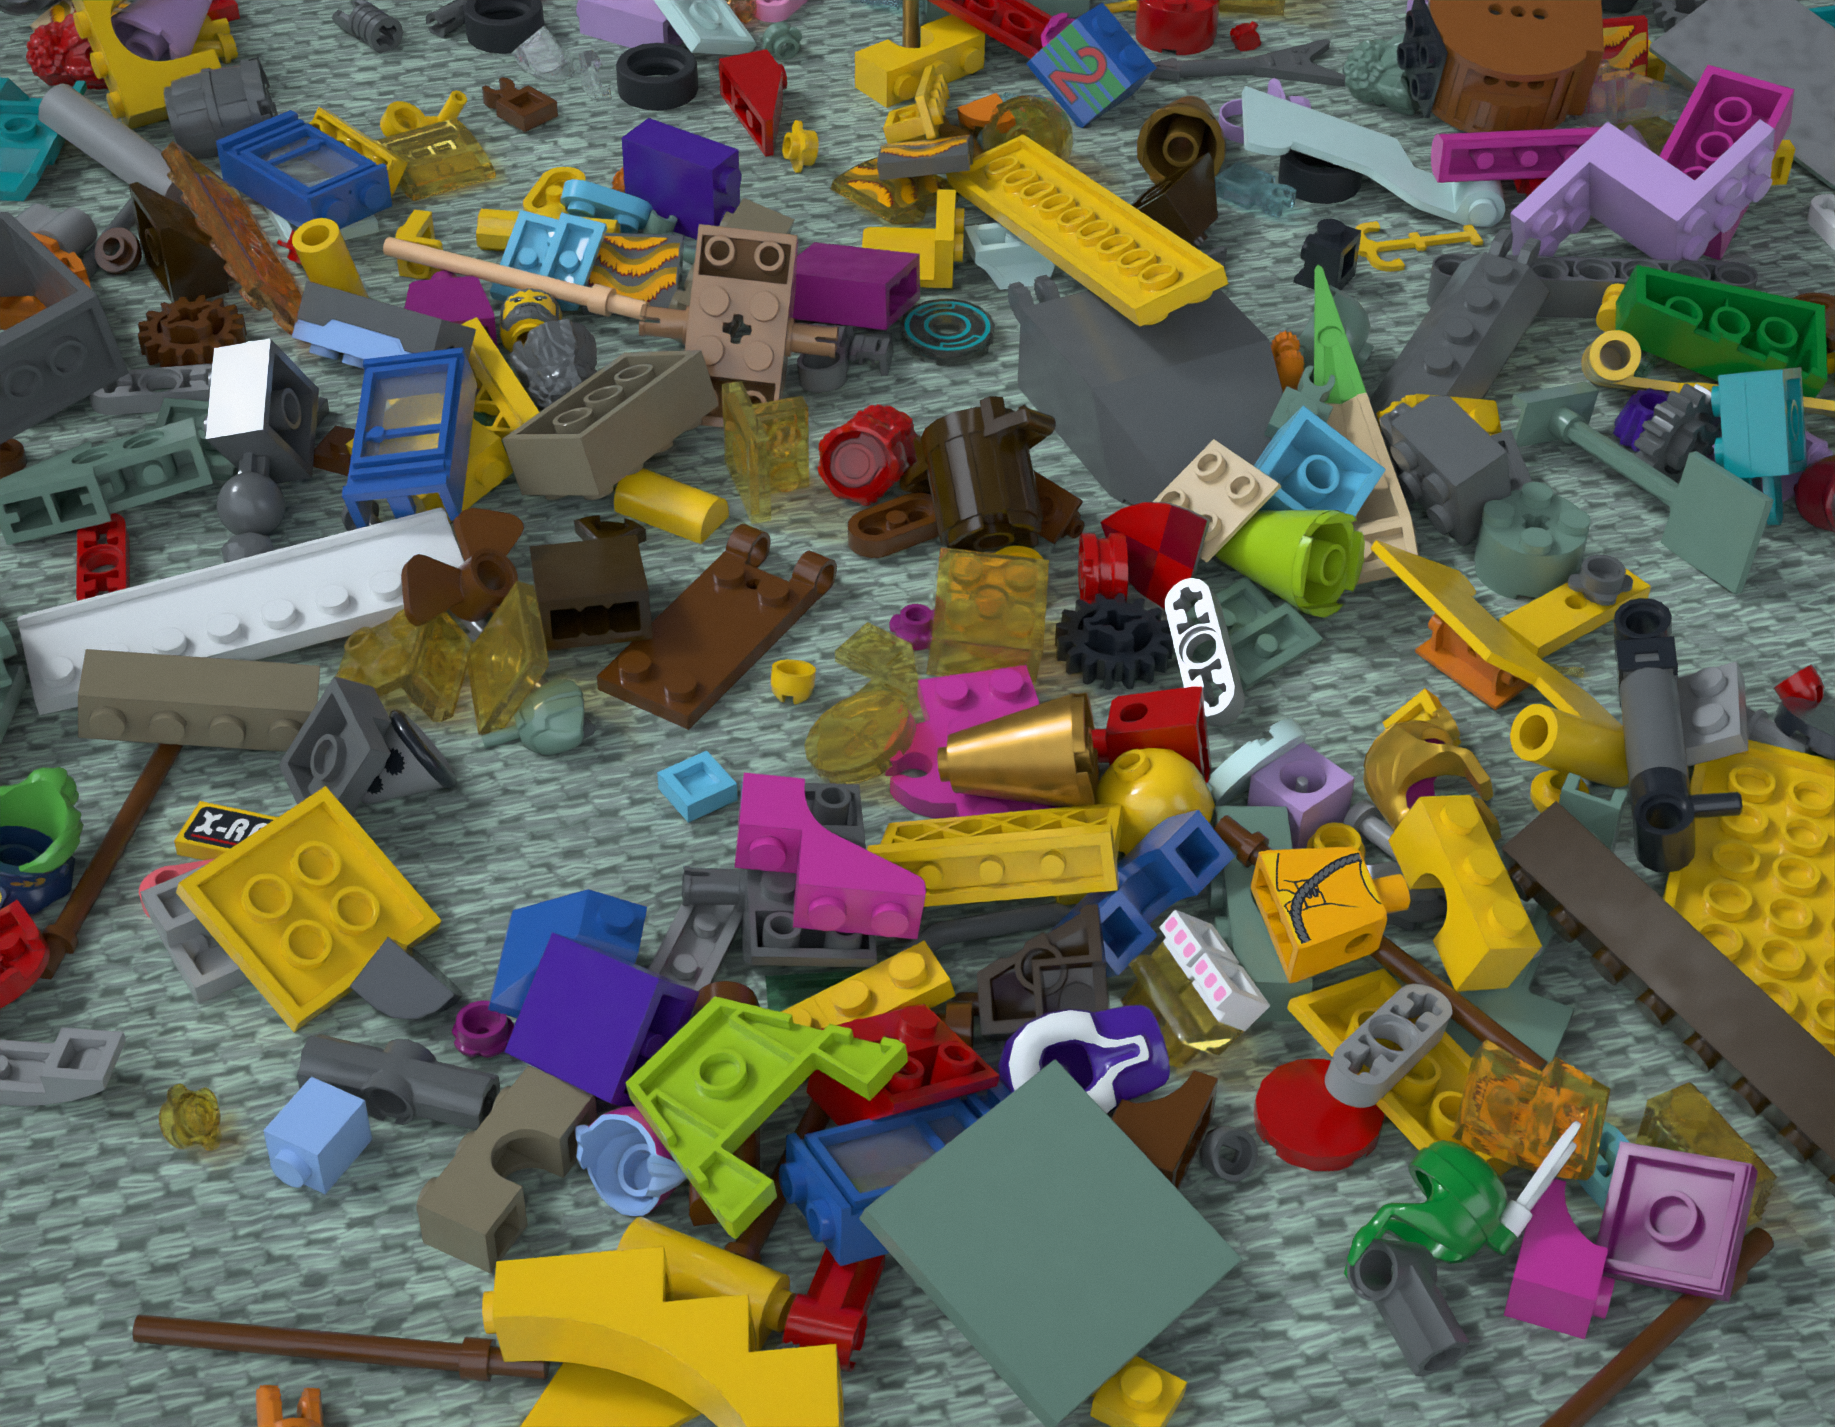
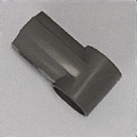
M1375 1239L1354 1267L1347 1263V1277L1351 1288L1359 1297L1375 1303L1415 1376L1424 1377L1448 1368L1467 1354L1466 1347L1470 1342L1436 1285L1437 1265L1433 1255L1425 1246L1417 1242ZM1393 1265V1276L1391 1277V1268Z

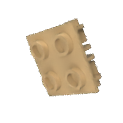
M1213 439L1153 502H1169L1190 509L1210 519L1200 559L1207 563L1281 488V485Z

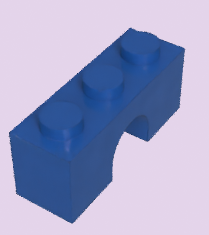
M1199 810L1168 817L1155 826L1117 864L1119 875L1117 891L1088 893L1052 930L1079 915V910L1084 906L1098 904L1103 931L1107 977L1119 976L1158 936L1150 926L1151 922L1174 903L1187 897L1197 896L1235 855Z

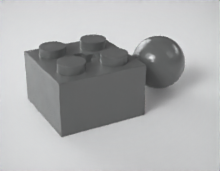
M271 338L214 348L213 367L208 375L210 399L208 415L204 419L206 440L238 469V474L230 478L222 486L217 497L219 518L222 524L235 535L248 532L268 535L273 532L281 523L285 513L284 495L277 484L312 478L319 388Z

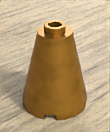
M1196 96L1182 97L1156 110L1142 125L1137 139V159L1140 166L1142 165L1150 176L1149 179L1155 184L1207 153L1213 159L1214 174L1216 176L1226 154V140L1219 122L1209 105L1203 99Z
M1072 693L949 734L947 746L938 747L937 751L938 771L941 782L950 781L954 793L1058 807L1096 804L1094 793L1099 781L1097 748L1094 749L1091 730H1095L1088 694Z

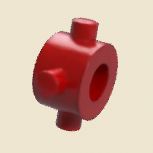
M1251 21L1250 24L1241 23L1230 31L1235 49H1238L1240 52L1255 50L1261 45L1260 35L1256 31L1259 25L1255 21Z

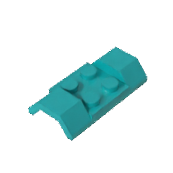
M0 77V200L24 201L39 182L46 166L54 164L66 139L38 120L39 106L43 98H30L13 81ZM76 81L72 88L84 96L87 90L86 81Z

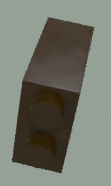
M636 535L529 546L543 651L653 639L649 589Z

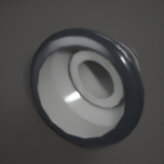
M398 709L392 710L389 714L391 724L384 737V741L391 754L386 761L382 773L374 779L361 802L363 804H372L440 788H454L457 784L456 775L438 748L407 714Z

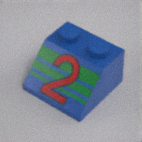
M1103 2L1076 18L1026 63L1075 124L1081 128H1084L1131 97L1157 69Z

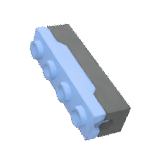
M306 281L297 315L298 321L295 323L292 338L311 343L309 352L319 356L338 360L339 353L342 352L344 353L342 363L364 369L362 365L363 359L461 347L464 348L467 359H469L476 329Z

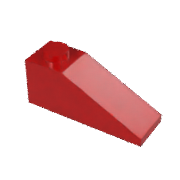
M767 49L719 58L720 95L764 156L774 155L783 107V90L787 88L788 83L784 66L778 64Z

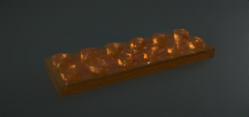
M172 141L161 153L170 168L167 176L184 192L181 195V199L198 215L195 218L197 225L213 238L209 245L221 258L227 261L224 269L237 283L242 285L239 293L243 299L258 311H261L264 307L274 313L272 317L276 323L288 334L292 335L295 323L298 321L297 315L303 295L302 290L239 192Z

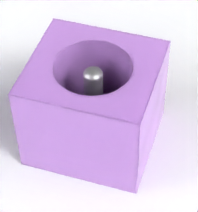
M1302 742L1251 775L1247 806H1287L1293 849H1305L1309 838L1315 834L1320 826L1333 822L1343 823L1347 812L1350 810L1355 778Z

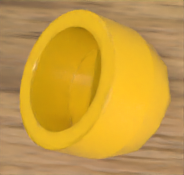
M793 659L774 662L772 664L770 681L773 694L782 703L785 702L787 696H793L794 705L806 701L812 695L815 686V666L805 661Z

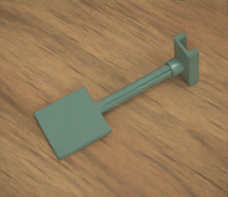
M1586 381L1513 395L1511 404L1521 409L1517 427L1507 430L1512 431L1518 447L1561 439L1568 444L1574 443L1670 507L1669 518L1660 543L1732 593L1738 594L1743 592L1774 501L1772 498L1697 451L1689 453L1680 483H1676L1589 426L1599 389Z
M1569 772L1561 789L1559 804L1614 853L1627 792L1616 788L1611 800L1608 801L1578 791L1581 776ZM1539 904L1530 922L1542 942L1543 950L1541 954L1530 960L1508 988L1461 991L1458 993L1548 1061L1545 1069L1534 1081H1531L1451 1018L1445 1030L1495 1083L1501 1082L1499 1078L1504 1079L1503 1076L1509 1077L1508 1075L1537 1085L1533 1094L1526 1098L1529 1100L1538 1098L1575 1009L1529 991L1555 932L1546 919L1548 913ZM1449 978L1447 984L1454 989ZM1526 1099L1514 1101L1517 1105L1527 1103Z

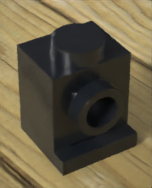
M1323 219L1319 221L1317 231L1314 234H1309L1303 243L1300 258L1305 263L1304 267L1294 277L1293 283L1315 290V268L1319 265L1323 268L1328 285L1342 290L1356 273L1361 230L1346 226L1343 222L1336 219Z

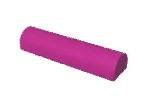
M1601 127L1436 134L1431 147L1432 172L1438 183L1548 178Z

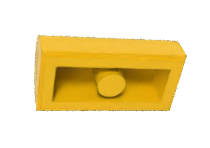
M645 468L622 478L618 482L614 494L615 512L698 544H702L729 517V506L724 498Z

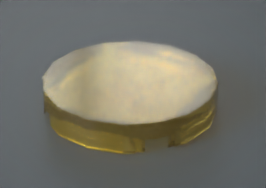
M874 690L855 694L839 701L828 709L811 727L804 744L806 759L814 772L820 778L821 776L827 777L830 783L856 784L865 782L883 774L893 766L890 758L895 756L899 750L904 755L910 748L916 732L914 716L907 703L896 693Z

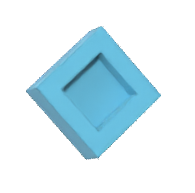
M704 751L657 772L658 789L688 823L738 800L737 783L708 751Z

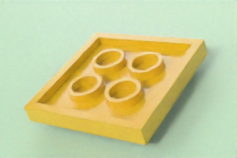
M326 786L180 881L176 890V894L293 1032H296L353 991L350 985L387 937L413 948L436 932L442 922Z

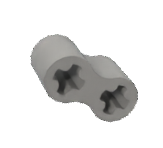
M37 203L32 204L15 217L29 232L42 234L57 240L60 249L67 253L74 251L78 255L97 240V229L92 219L85 212L75 207L57 212L43 204Z

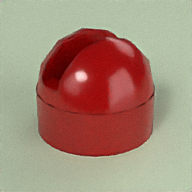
M1811 664L1779 683L1773 689L1781 700L1787 697H1796L1820 703L1824 698L1825 687L1820 675Z

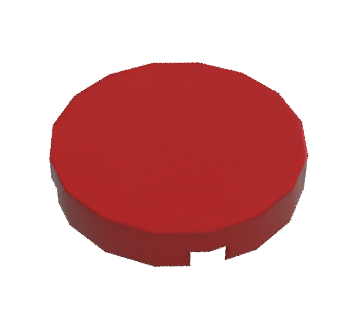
M1297 1059L1277 1066L1262 1080L1255 1098L1253 1110L1256 1132L1264 1144L1266 1139L1276 1149V1155L1288 1164L1311 1171H1340L1353 1166L1354 1160L1361 1158L1364 1154L1367 1157L1376 1149L1384 1121V1113L1376 1104L1365 1108L1353 1107L1340 1102L1330 1094L1325 1085V1075L1331 1062L1327 1059Z

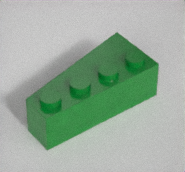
M1636 265L1616 301L1615 330L1631 334L1637 340L1641 350L1718 381V375L1801 367L1803 396L1816 398L1828 380L1825 305Z

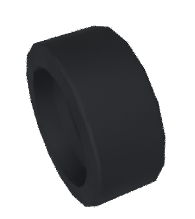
M467 0L464 5L467 39L476 49L489 53H516L534 47L544 37L545 26L541 0Z
M668 43L641 44L621 54L616 63L618 93L620 98L630 106L644 110H668L683 106L696 97L698 91L697 61L694 54L686 48ZM651 75H668L663 77H646Z
M1292 149L1287 154L1280 155L1278 183L1286 193L1296 199L1320 204L1338 203L1354 197L1361 189L1362 173ZM1310 165L1328 166L1331 168H1317Z

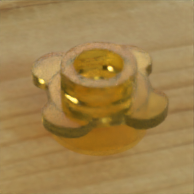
M181 1083L171 1086L167 1092V1101L162 1104L159 1111V1125L165 1139L178 1149H187L199 1144L206 1151H212L220 1146L222 1134L218 1127L221 1121V1114L215 1094L206 1087L197 1091H191Z

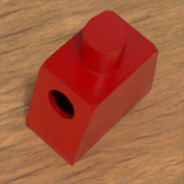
M1202 686L1117 696L1111 701L1106 729L1091 730L1094 749L1097 748L1098 763H1109L1110 767L1121 754L1134 749H1169L1192 762L1203 776L1206 784L1210 779L1212 765Z

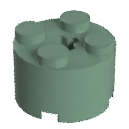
M1541 482L1525 483L1521 490L1511 491V496L1501 500L1488 501L1483 509L1474 555L1477 577L1495 593L1516 600L1517 595L1535 597L1537 599L1568 582L1570 575L1580 573L1589 534L1590 516L1567 499L1553 494L1552 488Z

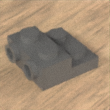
M335 676L331 680L278 764L297 804L326 786L353 817L364 794L374 779L382 773L386 761L391 754L384 741L391 720L373 686Z

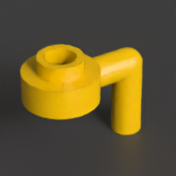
M452 91L438 116H425L420 109L408 102H393L389 104L380 120V128L392 143L402 147H413L420 142L424 134L449 132L467 103V97L461 91Z

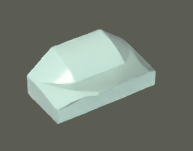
M989 223L964 226V244L975 264L988 273L1000 290L1008 289L1009 284L1021 282L1024 284V287L1034 286V279L1042 275H1047L1051 280L1055 264L1001 224Z

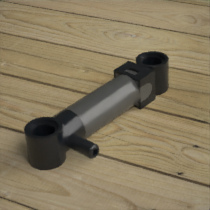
M1638 598L1622 604L1614 615L1615 660L1617 663L1619 703L1622 711L1634 830V852L1637 860L1645 868L1655 872L1669 873L1679 871L1688 866L1694 858L1695 818L1740 816L1743 812L1742 796L1739 792L1691 795L1678 689V663L1675 639L1672 636V615L1669 608L1662 602L1649 598Z

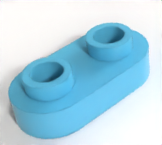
M576 179L567 180L564 183L560 199L561 204L567 208V212L570 215L618 220L621 233L637 234L638 229H645L651 210H653L651 204L641 198L592 182Z

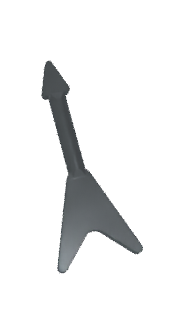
M1328 39L1310 42L1253 58L1177 61L1176 58H1169L1153 62L1157 69L1150 75V77L1175 81L1185 77L1255 75L1266 78L1345 87L1344 74L1312 63L1329 50L1330 41Z

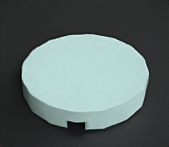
M1285 718L1270 726L1269 732L1274 738L1269 741L1262 738L1259 741L1256 739L1253 742H1247L1210 775L1211 779L1208 781L1207 786L1215 806H1222L1248 790L1252 774L1305 741L1307 734L1295 719Z

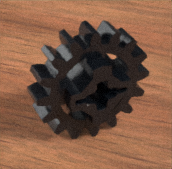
M1101 593L1096 594L1095 603L1093 604L1078 599L1076 600L1075 611L1064 609L1061 622L1056 623L1057 661L1066 662V673L1071 675L1080 671L1083 672V683L1086 685L1092 683L1095 679L1103 680L1104 689L1107 690L1113 687L1114 682L1122 681L1127 689H1133L1134 679L1140 678L1148 684L1152 683L1154 671L1161 673L1167 671L1168 659H1172L1174 643L1168 620H1161L1162 610L1159 607L1147 611L1144 609L1145 599L1139 598L1132 604L1127 603L1123 593H1118L1115 599H1106Z

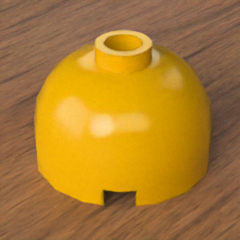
M1161 748L1134 749L1121 754L1100 778L1094 793L1096 804H1122L1123 828L1119 852H1124L1125 855L1166 818L1199 810L1210 823L1215 808L1211 792L1195 765L1173 750Z

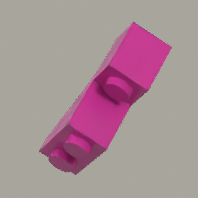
M744 772L734 868L796 874L793 928L918 939L926 895L925 882L920 876L824 828L813 817L807 806L805 778Z

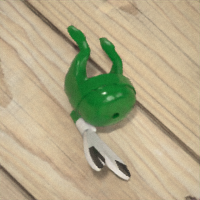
M1576 1120L1571 1124L1545 1158L1517 1201L1509 1200L1508 1203L1503 1179L1486 1160L1475 1152L1458 1143L1445 1140L1434 1142L1427 1148H1421L1408 1168L1415 1184L1426 1196L1427 1201L1423 1203L1391 1202L1379 1208L1372 1219L1355 1234L1347 1256V1263L1354 1267L1375 1239H1382L1387 1233L1400 1241L1417 1242L1425 1246L1431 1252L1434 1259L1448 1264L1462 1263L1469 1260L1483 1246H1487L1497 1254L1505 1256L1533 1217L1530 1212L1554 1181L1577 1147L1573 1140L1582 1124ZM1346 1264L1345 1270H1344V1275H1345L1346 1278L1348 1279V1277H1347V1264Z

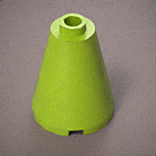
M1258 510L1215 555L1223 563L1308 615L1325 618L1338 612L1343 604L1336 602L1344 590L1354 591L1364 563L1365 540L1363 532L1354 530L1352 522L1357 521L1356 518L1339 510Z

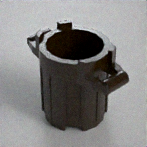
M989 396L980 400V407L955 411L935 420L925 428L922 436L919 434L913 439L917 463L901 476L900 487L903 491L910 493L931 494L940 543L946 546L950 559L958 563H977V553L996 551L1009 546H1024L1033 549L1039 544L1037 532H1041L1043 515L1030 449L1054 432L1056 420L1053 416L1030 409L1025 404L1018 407L1017 411L1005 408L1003 397Z

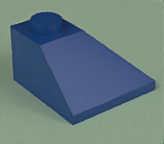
M587 889L513 910L509 919L488 1010L518 1018L552 932L590 944L635 964L639 953L647 907Z

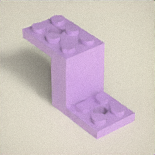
M1759 119L1696 180H1693L1607 122L1510 213L1511 231H1513L1512 255H1519L1526 240L1532 237L1541 241L1538 256H1553L1558 245L1569 234L1578 233L1586 225L1591 215L1652 259L1697 261L1705 252L1708 242L1720 231L1722 233L1727 232L1737 221L1740 212L1751 201L1758 202L1771 187V166L1775 155L1773 151L1775 129Z

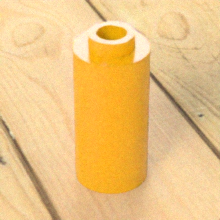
M327 218L313 219L302 224L294 232L292 243L310 282L369 298L340 229L333 220Z

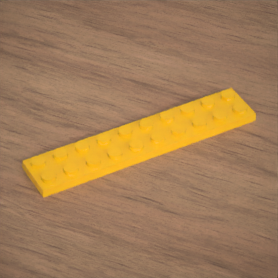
M1024 134L974 157L973 165H970L969 171L946 173L949 185L953 190H956V192L1139 327L1159 323L1167 318L1168 313L1188 303L1202 302L1208 299L1213 291L1229 284L1223 265Z

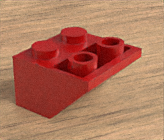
M920 1004L867 1018L854 1019L837 1025L852 1029L854 1038L880 1044L882 1038L887 1037L899 1040L906 1045L908 1062L898 1072L893 1074L892 1079L870 1101L820 1070H815L809 1076L806 1093L838 1126L867 1119L873 1121L997 1086L1000 1075L925 1004Z

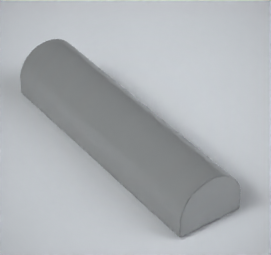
M58 84L44 95L39 106L38 120L128 184L139 182L176 203L198 193L199 182L193 172L69 85Z

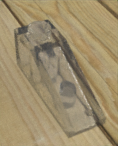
M1602 59L1582 116L1569 115V120L1574 125L1590 128L1602 127L1607 122L1613 125L1682 112L1692 92L1609 65V60Z

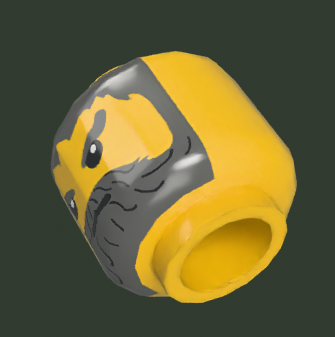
M526 288L517 290L509 295L502 304L500 311L499 335L503 346L509 352H513V345L519 340L524 347L528 338L527 335L533 328L547 321L562 320L559 303L551 294L541 289Z

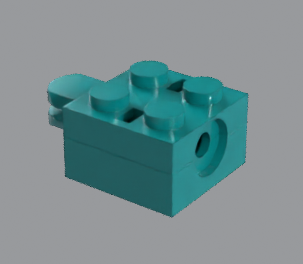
M1801 367L1718 375L1719 386H1713L1711 391L1714 417H1721L1722 437L1715 440L1716 464L1761 492L1762 477L1763 493L1774 500L1767 524L1769 526L1781 525L1783 520L1781 476L1804 471L1807 467Z

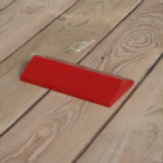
M928 0L1029 59L1043 48L1041 34L1052 17L1025 0Z

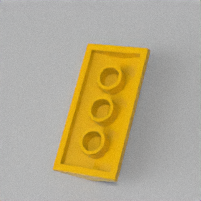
M1382 968L1292 998L1288 1003L1287 1009L1333 1057L1335 1050L1399 991L1402 986ZM1420 1015L1413 1019L1408 1018V1020L1415 1025ZM1446 1031L1440 1042L1376 1103L1382 1112L1419 1151L1421 1148H1427L1430 1144L1441 1140L1455 1142L1481 1156L1494 1168L1499 1176L1517 1165L1516 1163L1496 1157L1510 1151L1511 1141L1518 1150L1519 1162L1528 1157L1522 1153L1523 1151L1518 1149L1521 1148L1517 1145L1520 1141L1512 1138L1516 1135L1508 1127L1510 1125L1508 1122L1512 1121V1118L1507 1115H1513L1516 1110L1515 1106H1518L1511 1098H1509V1102L1499 1105L1495 1110L1496 1122L1509 1139L1498 1143L1495 1156L1487 1153L1490 1150L1484 1147L1487 1146L1482 1143L1484 1139L1479 1137L1478 1133L1474 1131V1129H1477L1472 1125L1474 1122L1469 1120L1471 1116L1467 1112H1471L1465 1107L1467 1105L1465 1101L1470 1099L1467 1095L1471 1094L1467 1090H1473L1472 1086L1476 1088V1085L1483 1083L1482 1080L1489 1083L1494 1081ZM1375 1038L1379 1044L1388 1049L1404 1051L1402 1047L1390 1040ZM1363 1064L1362 1069L1357 1075L1363 1072L1369 1073L1370 1069ZM1540 1129V1134L1544 1141H1546L1547 1135Z

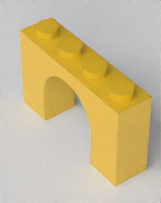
M72 0L76 9V13H73L77 32L81 39L88 38L93 53H90V60L94 73L98 79H105L110 91L106 97L111 114L116 119L121 118L122 123L130 129L169 119L164 98V87L171 86V81L199 73L202 69L222 68L214 49L169 61H152L141 58L129 51L119 41L111 23V15L114 10L127 0Z

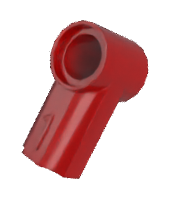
M826 1247L807 1295L799 1293L791 1306L782 1343L787 1344L792 1341L794 1345L799 1344V1347L836 1344L840 1370L852 1372L856 1362L850 1361L853 1350L861 1351L868 1322L867 1311L885 1267V1254L840 1266Z

